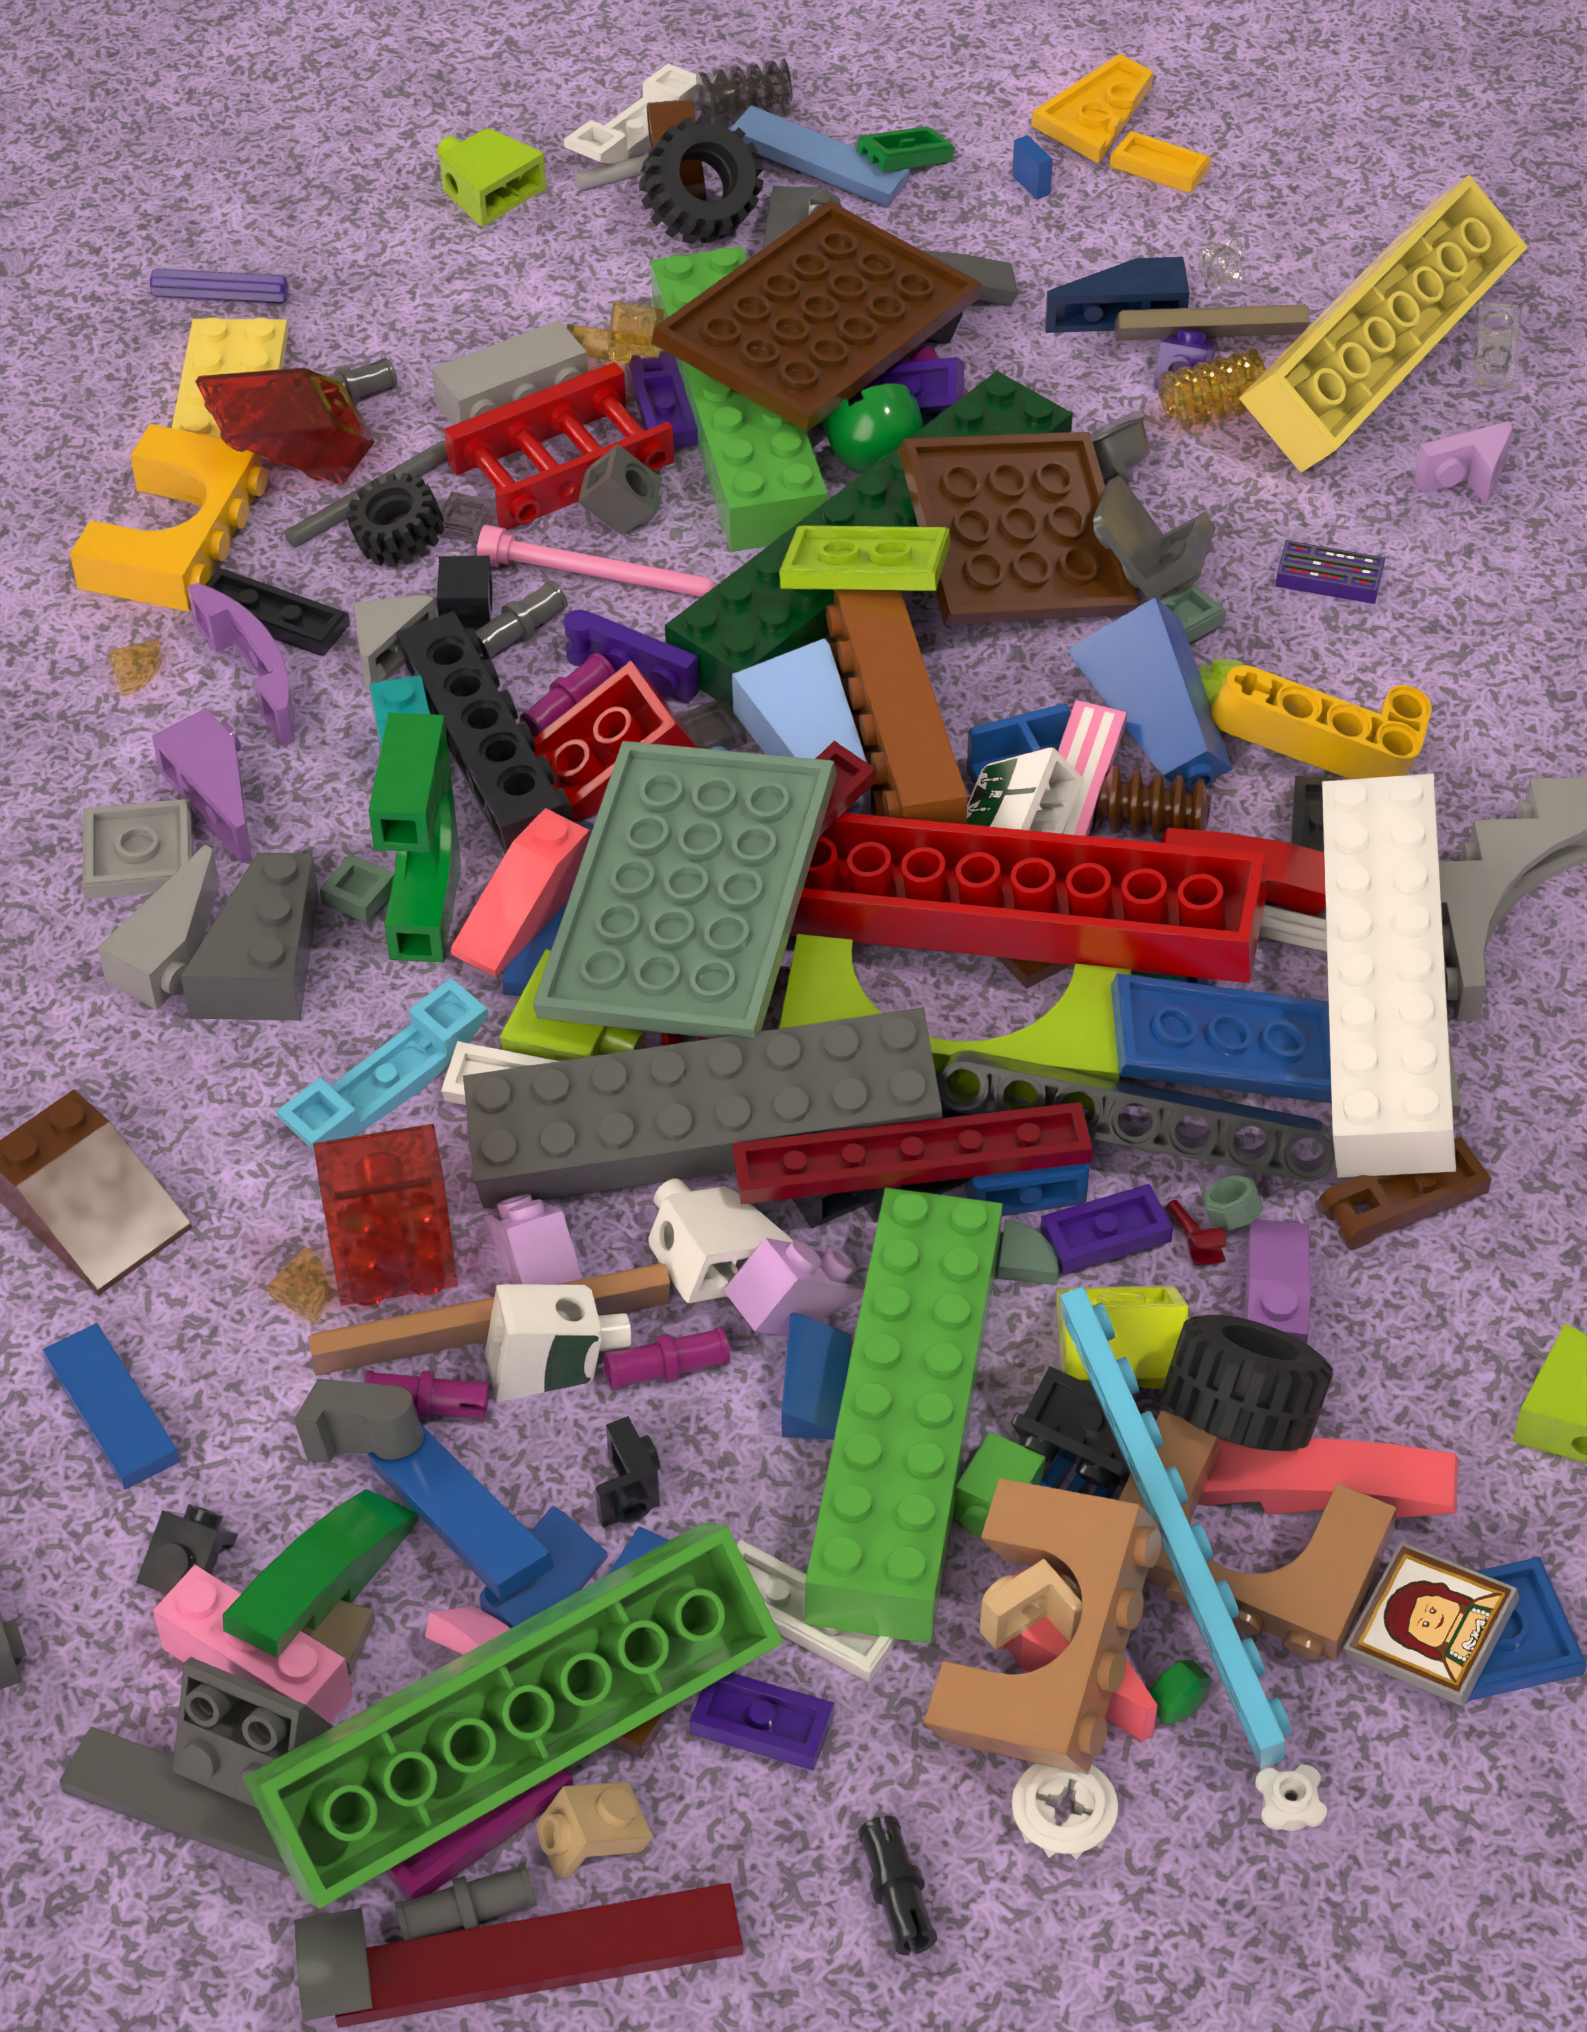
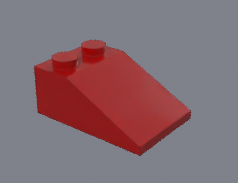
M632 661L628 662L533 738L536 746V751L533 752L535 757L543 754L551 768L555 782L551 786L554 790L563 788L573 812V818L569 819L572 822L599 812L623 741L699 748L659 691Z

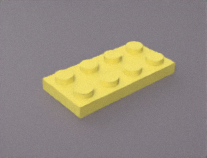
M193 319L172 428L259 445L261 458H268L288 339L287 319Z

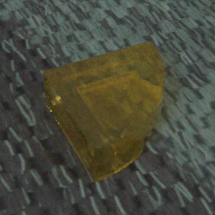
M159 639L108 651L121 696L134 693L151 682L158 673L162 662Z
M305 1247L267 1285L271 1298L313 1324L323 1314L329 1295L327 1277L321 1261L308 1247Z

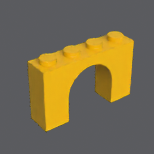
M149 424L130 455L137 491L188 501L201 508L200 511L191 519L178 526L154 531L138 530L90 520L72 548L70 557L78 589L189 612L191 603L187 586L195 583L205 586L211 578V573L218 561L223 562L226 559L230 549L231 538L237 528L242 529L245 526L249 515V507L255 497L262 496L266 489L268 473L267 469L262 467L259 445Z

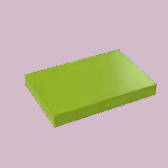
M799 526L795 531L779 571L780 588L936 591L950 548V529L946 527Z

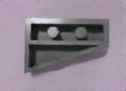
M257 852L181 975L189 1019L300 1021L319 899L312 853Z

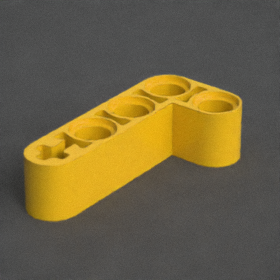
M1240 665L1232 668L1227 674L1211 708V715L1215 725L1230 735L1347 779H1365L1408 775L1423 747L1432 710L1429 698L1421 690L1409 685H1396L1391 688L1376 713L1259 668Z

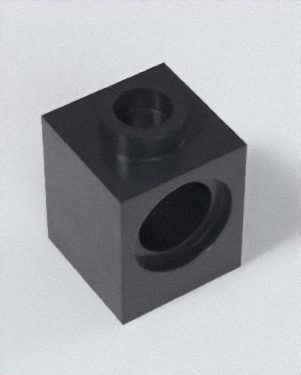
M490 555L439 556L437 582L438 616L454 611L463 628L472 627L474 631H477L492 620L493 583Z

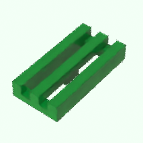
M929 126L863 135L859 137L856 152L860 155L868 154L867 160L870 163H878L877 168L882 172L952 162L955 150L953 144Z

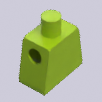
M482 129L464 141L459 140L453 135H448L440 141L437 147V157L440 159L444 192L482 227L546 189L544 153L493 129Z
M545 949L500 1035L502 1050L555 1061L638 1050L643 1048L645 1033L636 1029L537 1018L533 1003L551 950Z
M1564 1323L1521 1407L1512 1441L1587 1463L1586 1334Z

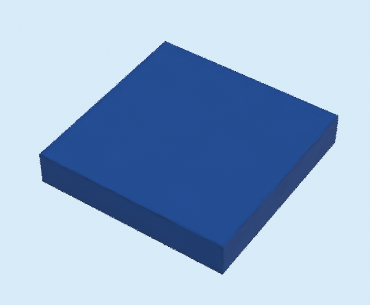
M1540 1557L1475 1571L1517 1588L1520 1599L1467 1701L1584 1675L1587 1663Z

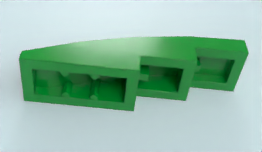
M368 1489L361 1491L331 1510L302 1533L251 1582L222 1614L223 1631L278 1658L304 1626L315 1631L340 1600L348 1603L354 1601L418 1522L419 1516L414 1511Z

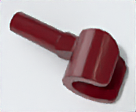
M1177 1200L1170 1201L1166 1205V1210L1183 1230L1187 1238L1188 1251L1193 1264L1202 1266L1226 1262L1222 1247L1227 1245L1223 1228L1215 1227L1201 1230L1198 1223L1194 1222Z

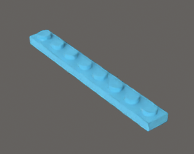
M1084 1286L1061 1294L1060 1299L1064 1323L1147 1512L1161 1527L1162 1546L1259 1767L1263 1769L1285 1760L1284 1737L1292 1734L1288 1717L1278 1697L1267 1700L1258 1680V1677L1266 1674L1260 1654L1252 1638L1240 1640L1232 1622L1233 1618L1239 1616V1610L1232 1591L1225 1579L1215 1583L1206 1561L1214 1559L1207 1535L1200 1522L1189 1525L1181 1507L1182 1504L1188 1502V1496L1182 1479L1175 1466L1164 1469L1156 1449L1164 1446L1157 1423L1150 1411L1140 1414L1132 1397V1394L1139 1392L1132 1367L1126 1357L1116 1360L1108 1343L1109 1340L1115 1338V1333L1107 1311L1102 1303L1092 1306Z

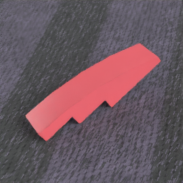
M1311 1438L1309 1445L1305 1448H1299L1294 1451H1268L1220 1439V1457L1198 1502L1199 1505L1209 1506L1260 1501L1267 1514L1325 1510L1336 1483H1339L1397 1507L1396 1518L1454 1514L1457 1510L1459 1460L1455 1453L1389 1443Z

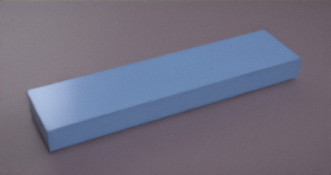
M752 105L730 128L732 132H735L738 127L745 132L746 135L742 140L746 145L753 142L758 150L756 154L885 207L892 203L908 183L909 169L882 172L877 168L878 163H870L867 160L868 154L860 155L856 152L855 147Z

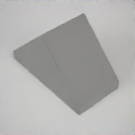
M423 594L354 603L365 689L370 691V683L386 681L405 664L396 632L436 618L434 598Z

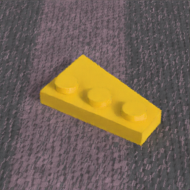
M1118 54L1033 110L1031 126L1099 164L1151 89L1153 71L1122 54Z

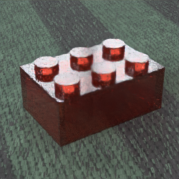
M434 1123L313 1143L340 1306L352 1304L369 1306L387 1298L411 1294L428 1296L446 1288L458 1287L445 1182Z

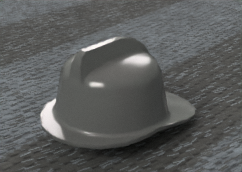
M1135 411L1122 416L1090 434L1103 480L1120 475L1125 481L1133 479V467L1143 461L1150 453V446L1143 424L1145 418L1144 411Z

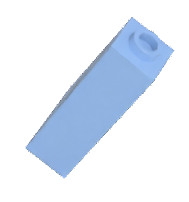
M825 638L732 674L733 712L766 755L815 759L835 740L867 762L830 645ZM871 787L844 813L863 815L871 813Z

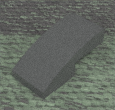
M362 1908L295 1919L296 1960L303 2021L373 2008L372 1986L367 1959L366 1930Z

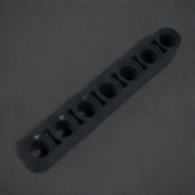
M961 1050L953 1053L944 1062L937 1080L941 1102L949 1109L960 1113L975 1115L1063 1104L1062 1100L1068 1094L1083 1092L1093 1100L1095 1105L1090 1113L1084 1115L1090 1139L1300 1181H1315L1323 1178L1331 1170L1335 1161L1334 1142L1329 1128L1323 1122L1310 1117L972 1050ZM958 1069L970 1070L978 1076L980 1087L971 1093H962L952 1086L949 1075ZM1016 1080H1024L1035 1088L1037 1098L1028 1104H1018L1008 1097L1006 1087ZM1139 1103L1150 1110L1152 1117L1147 1124L1140 1127H1132L1121 1119L1120 1110L1128 1104ZM1187 1115H1198L1208 1122L1209 1129L1203 1136L1188 1138L1178 1131L1176 1125L1180 1119ZM1255 1126L1261 1129L1267 1138L1256 1149H1244L1235 1142L1234 1136L1241 1128ZM1314 1138L1324 1146V1150L1318 1158L1311 1161H1303L1292 1153V1147L1300 1139Z

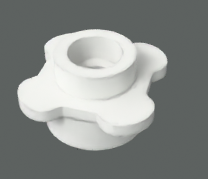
M1300 1765L1295 1771L1278 1772L1271 1767L1262 1769L1256 1776L1255 1786L1263 1793L1261 1818L1265 1825L1275 1830L1283 1829L1288 1831L1300 1830L1307 1825L1310 1827L1321 1825L1326 1818L1327 1807L1319 1801L1317 1790L1321 1781L1319 1772L1309 1765ZM1287 1793H1294L1297 1796V1800H1287L1285 1795Z

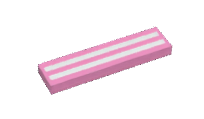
M1078 700L1075 701L1058 752L1084 780L1062 834L1089 835L1099 805L1104 779L1112 767L1127 722V712Z

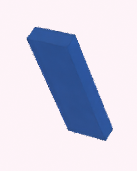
M98 1323L42 1349L46 1363L124 1490L180 1462L177 1448Z

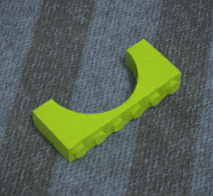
M797 934L779 1029L882 1013L865 995L856 978L852 964L853 940ZM1075 963L1069 986L1056 1005L1036 1022L1008 1035L978 1041H953L929 1036L936 1080L939 1078L944 1062L953 1053L961 1050H972L1119 1080L1111 984L1117 973L1131 975V969ZM958 1069L949 1075V1080L956 1090L971 1093L980 1087L978 1076L970 1070ZM1016 1080L1006 1087L1008 1096L1019 1097L1031 1102L1037 1098L1035 1088L1024 1080ZM1072 1092L1062 1100V1102L1069 1103L1081 1102L1082 1107L1086 1108L1095 1107L1093 1100L1083 1092Z

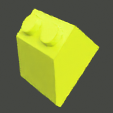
M1079 1287L1056 1288L1061 1370L1092 1386L1062 1315L1060 1295ZM1084 1287L1092 1306L1102 1303L1107 1311L1115 1333V1338L1109 1340L1108 1343L1116 1360L1122 1357L1128 1359L1137 1379L1138 1387L1162 1388L1183 1324L1188 1320V1305L1176 1287Z

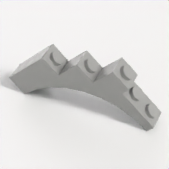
M1587 777L1531 778L1525 801H1518L1516 819L1474 820L1470 842H1463L1461 845L1460 861H1439L1444 960L1446 966L1447 1001H1453L1457 1022L1479 1021L1486 990L1484 951L1497 925L1520 899L1544 881L1587 862Z

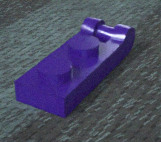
M665 350L658 351L656 357L641 359L639 354L625 356L626 376L629 385L632 387L645 430L669 422L673 427L674 448L698 444V428L675 356Z
M574 610L565 616V635L570 639L566 644L567 660L572 665L581 666L588 660L590 655L598 653L610 662L615 673L632 661L664 697L670 696L689 704L699 692L697 655L586 610Z

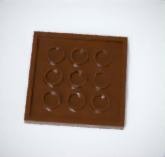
M1090 432L911 438L903 440L898 451L918 527H946L950 529V548L935 591L944 625L1126 615L1137 608L1139 603L1136 592L1123 572L1122 563L1111 548L1107 549L1099 542L1094 532L1093 518L1106 487Z

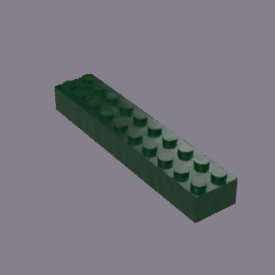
M996 371L908 439L1072 432L1073 413L1001 372ZM900 445L665 624V643L698 656L699 689L733 711L732 674L824 638L828 643L834 642V637L830 636L826 618V606L834 605V589H781L779 571L795 531L799 526L918 527L898 451Z

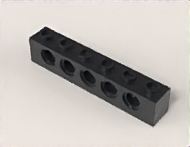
M452 611L396 632L405 667L410 677L421 675L429 713L444 715L448 749L504 854L507 853L512 842L545 808L568 820L573 818L572 808L563 788L554 790L551 786L555 782L547 759L543 754L535 757L533 753L536 751V746L528 725L525 721L519 724L516 723L515 720L518 719V714L510 693L507 689L501 692L497 689L500 687V682L490 658L481 660L480 657L483 656L474 629L472 627L464 629L456 613Z

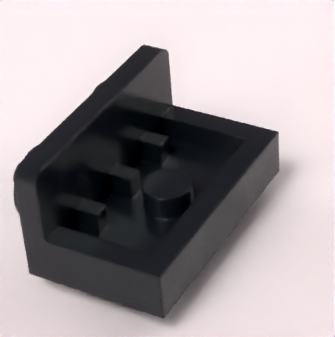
M1049 1366L1025 1414L1016 1412L1011 1421V1425L1019 1437L1023 1438L1020 1445L1045 1456V1461L1053 1463L1056 1455L1077 1464L1078 1466L1074 1472L1079 1477L1100 1488L1108 1490L1111 1482L1125 1487L1131 1473L1093 1386ZM1138 1408L1140 1414L1146 1412V1411H1144V1410Z

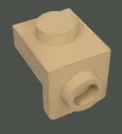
M1042 1559L1018 1576L1007 1575L991 1585L982 1598L979 1632L997 1650L1047 1617L1065 1639L1071 1642L1077 1631L1082 1613L1081 1591L1067 1575L1059 1576L1048 1562Z
M630 1782L563 1786L536 1824L540 1846L547 1854L554 1874L558 1879L571 1878L586 1857L638 1853L643 1851L653 1838Z

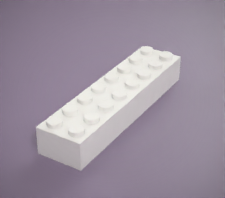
M1434 774L1322 781L1332 1126L1337 1178L1357 1177L1360 1175L1379 1176L1456 1172Z

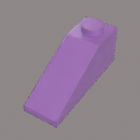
M205 708L152 735L159 772L184 799L191 800L192 808L242 863L250 860L252 857L237 752L241 750V744L231 725L227 722L221 724Z
M1255 1219L1249 1224L1244 1319L1271 1326L1307 1344L1311 1291L1309 1224Z

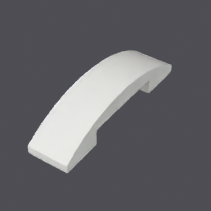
M668 63L643 81V98L606 125L593 120L588 121L564 139V147L607 164H616L635 158L650 148L647 103L692 99L694 103L704 87L705 78Z

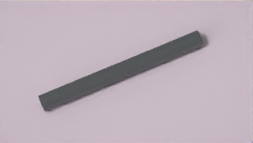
M442 440L377 477L380 484L387 482L386 475L393 473L397 480H400L402 473H410L414 480L416 476H421L447 460L445 441ZM370 482L362 486L368 491L373 488ZM362 487L285 530L287 541L296 548L345 520L347 512L351 511L349 507L351 499L360 500L357 492Z

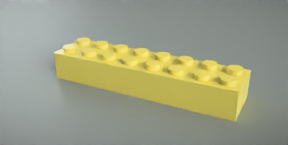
M1468 175L1434 199L1239 399L1300 473L1335 452L1520 257L1528 246L1474 179Z

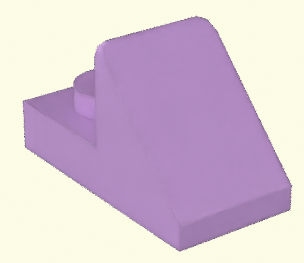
M1509 421L1420 444L1414 481L1423 493L1442 487H1452L1458 483L1468 481L1486 505L1505 467L1513 426Z

